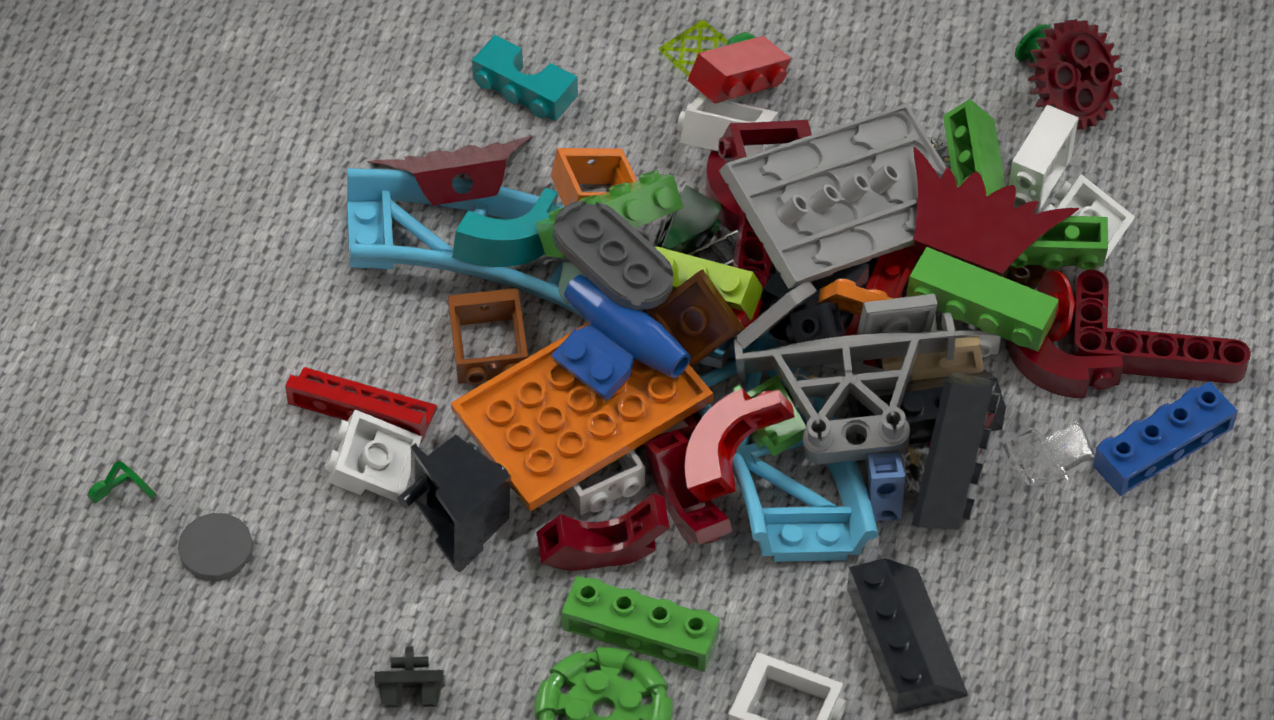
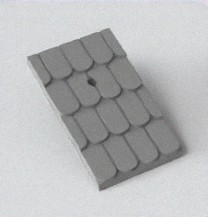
M904 104L726 163L719 172L726 184H729L730 191L743 213H746V218L761 243L763 242V247L778 272H781V277L789 289L799 286L806 281H815L830 276L834 272L868 262L872 258L915 245L913 237L917 217V175L913 147H916L926 157L940 179L947 167L908 104Z

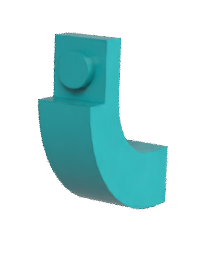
M545 188L532 210L524 216L515 219H495L468 211L455 231L452 258L480 266L511 267L531 262L543 256L545 252L535 222L549 217L548 213L560 208L556 206L558 192Z

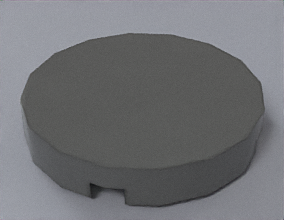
M210 513L196 518L186 526L179 538L178 551L183 567L188 572L190 571L197 578L204 581H221L234 577L241 572L240 569L246 563L248 564L252 558L253 541L248 527L239 518L227 513Z

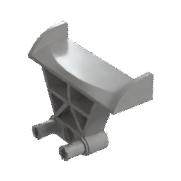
M950 312L942 313V332L851 335L801 342L749 353H743L742 345L736 339L738 337L734 336L739 383L746 382L745 373L777 371L807 420V427L803 433V451L805 457L814 464L867 460V454L900 452L902 454L909 446L910 427L904 412L900 409V405L916 357L919 354L946 352L947 360L954 359L956 333L953 318ZM906 356L901 370L852 375L851 362ZM843 363L844 377L837 376L797 381L790 368ZM895 389L889 406L872 391ZM849 393L876 415L831 420ZM830 396L818 414L808 398ZM854 433L861 434L866 438L865 442L860 445H852L846 439Z

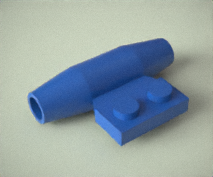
M583 275L574 277L567 285L564 297L590 325L579 330L575 329L554 351L551 357L556 364L606 402L631 376L630 373L634 360L671 378H677L685 371L691 359L690 354L659 322L643 310H634L616 304Z

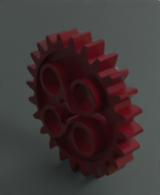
M1077 19L1054 23V28L1044 30L1046 37L1037 38L1036 41L1041 49L1031 50V54L1036 58V62L1029 63L1028 67L1035 70V75L1028 77V81L1035 82L1036 87L1032 89L1030 94L1039 95L1040 97L1035 105L1036 107H1046L1049 105L1079 117L1076 130L1097 126V120L1102 121L1106 119L1104 111H1113L1114 108L1110 100L1119 99V96L1113 90L1114 87L1122 86V83L1115 79V75L1121 73L1122 69L1114 66V62L1120 57L1110 53L1115 44L1114 42L1105 43L1107 33H1098V25H1089L1088 20L1077 21Z

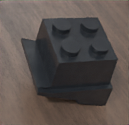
M454 435L429 455L421 451L417 444L414 443L411 446V485L397 497V500L404 508H408L413 502L416 503L438 535L435 539L436 544L452 567L460 573L483 551L484 543L509 519L511 475L503 465L492 462L481 453L476 445L464 441L458 435Z

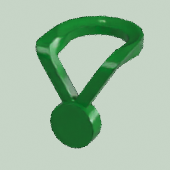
M116 461L105 480L96 482L89 489L87 496L93 503H97L107 496L111 489L128 479H132L151 499L157 494L131 468L122 461ZM120 469H122L125 472L124 474L116 477Z

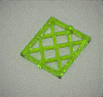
M702 19L660 46L658 50L676 68H679L689 77L690 72L683 64L694 65L695 61L683 60L684 52H695L697 58L698 53L712 50L701 49L702 40L714 41L713 49L718 48V42L727 44L728 40L705 19ZM699 28L698 36L689 35ZM703 28H708L715 34L714 37L702 36ZM685 39L698 40L697 48H685ZM681 40V47H670ZM668 51H680L679 60L672 57Z

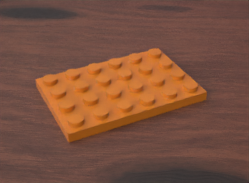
M586 323V324L582 325L581 327L577 328L576 330H579V329H581V328H583V327H586V326H588V325H590V324H589V323ZM570 332L454 400L450 405L452 412L492 462L500 463L511 475L510 485L518 492L519 498L531 512L714 402L713 392L690 365L687 366L680 376L671 378L634 360L630 373L631 376L606 402L553 361L551 355L572 333Z

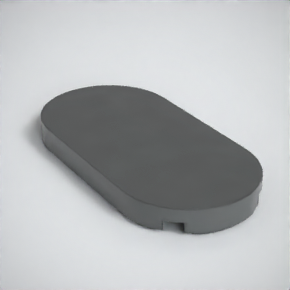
M577 201L568 204L558 212L553 227V241L556 247L613 302L634 310H647L659 306L669 297L673 285V270L670 262L613 208L599 202L593 205L586 204L587 201Z

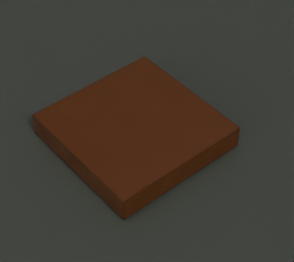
M703 269L673 290L662 304L646 311L690 354L689 365L691 367H694L745 329Z

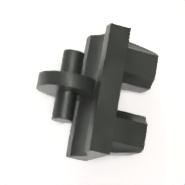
M405 646V657H391V669L405 668V671H374V683L376 688H379L383 708L403 707V688L417 687L418 707H437L439 705L441 687H445L444 670H415V668H429V656L414 657V646Z

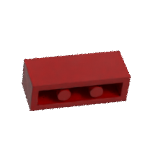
M765 36L698 53L687 81L716 104L779 86L787 76L786 70L791 58Z

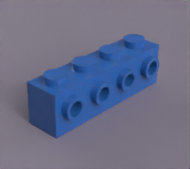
M1211 381L1199 388L1192 387L1172 404L1165 403L1161 405L1153 415L1145 420L1132 422L1123 433L1114 438L1107 437L1102 440L1096 447L1093 467L1118 495L1122 496L1232 430L1238 410Z

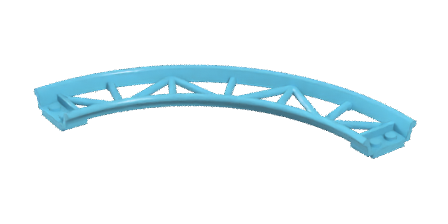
M347 168V225L350 267L393 269V263L453 271L518 288L521 291L533 294L581 316L571 304H566L559 295L558 286L562 262H560L548 281L545 282L508 267L480 266L452 258L453 248L393 202L403 201L431 204L423 194L413 173L389 169ZM454 177L452 181L453 189L461 194L467 193L473 186V180ZM501 186L497 196L438 206L469 210L484 216L492 215L504 219H515L530 212L539 196ZM556 203V206L560 208L564 207L563 204ZM392 218L432 250L394 246ZM768 332L746 348L742 347L743 353L778 348L782 347V345L778 341L771 339L770 337H775ZM735 346L729 356L735 359L725 363L722 369L715 368L699 376L708 387L738 373ZM799 367L798 374L804 375L809 379L807 374ZM790 368L792 374L797 373V368ZM776 370L766 371L771 378L778 375ZM762 372L747 373L744 388L746 393L760 385ZM798 376L797 381L806 379L801 376ZM822 396L808 399L817 414L826 403ZM709 404L700 409L698 413L703 417L712 406ZM798 407L797 410L807 426V420ZM750 435L739 445L734 455L732 468L747 508L753 539L759 542L762 556H773L774 562L846 561L848 555H861L867 541L878 536L870 497L857 461L827 464L843 507H838L760 460L758 457L771 453L765 445L761 448L756 443L748 445ZM803 440L787 448L786 450L803 446ZM749 470L810 507L762 508Z

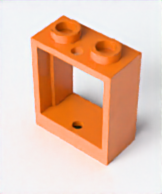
M622 148L556 149L551 178L564 207L588 196H601L608 193L582 192L579 184H611L614 186L620 183L629 182L630 184L638 181ZM593 159L594 162L589 164L588 161Z

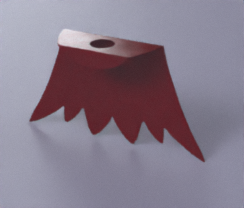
M534 136L523 137L501 145L499 142L483 148L469 145L459 148L454 152L430 151L425 157L405 156L404 160L389 159L367 162L388 165L413 173L419 187L433 206L497 196L503 182L508 156L518 146ZM461 173L468 174L473 180L471 190L464 194L456 192L452 186L454 177Z
M913 147L917 175V217L913 241L920 256L928 247L1001 276L1018 256L1038 238L1079 210V208H1061L1034 214L1039 203L1038 201H1031L1014 209L1015 186H1005L986 196L984 181L977 171L972 173L958 188L950 168L947 167L940 179L926 157L916 147Z

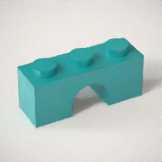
M494 34L472 59V72L475 82L485 90L491 88L501 93L512 104L520 103L530 108L531 112L539 118L547 117L556 122L578 97V76L552 63H549L537 74L521 73L520 71L523 68L522 48Z

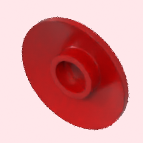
M1050 271L1039 282L1037 291L1059 299L1054 322L1047 334L1051 342H1058L1064 338L1069 330L1076 304L1066 276L1059 271Z

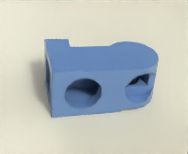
M901 453L867 454V488L875 522L881 520H901L905 485Z

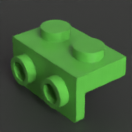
M778 375L747 392L751 398H755L764 391L779 389L793 404L794 418L759 429L751 434L757 446L761 448L765 445L773 457L803 440V433L807 427ZM739 384L733 389L734 391H737L739 389H742V387Z

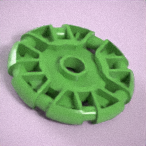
M595 647L594 652L582 654L580 650L572 653L550 669L551 676L547 681H542L538 688L534 711L535 718L538 720H555L554 716L566 714L567 720H672L673 702L672 698L667 697L666 691L669 687L664 677L646 659L640 661L632 657L633 652L625 649ZM599 666L600 670L591 671L587 675V668ZM624 670L634 674L630 682L620 677ZM563 684L572 687L568 695L559 690ZM651 695L652 703L642 705V697ZM606 702L611 704L615 710L610 716L600 717L593 712V708L599 703Z

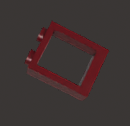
M808 120L729 123L723 137L719 139L718 152L720 157L724 158L726 164L747 157L745 145L786 144L810 136L812 133Z

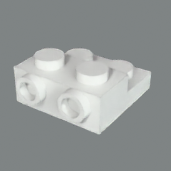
M1082 174L1071 184L1066 180L1053 196L1058 200L1055 206L1049 204L1044 209V211L1061 208H1079L1071 216L1108 217V252L1106 259L1135 218L1134 215Z
M354 410L348 421L341 420L336 430L334 440L340 442L337 451L331 450L325 463L324 470L330 472L327 482L358 495H362L366 489L398 502L397 497L406 490L411 473V446L416 443L419 447L422 436Z

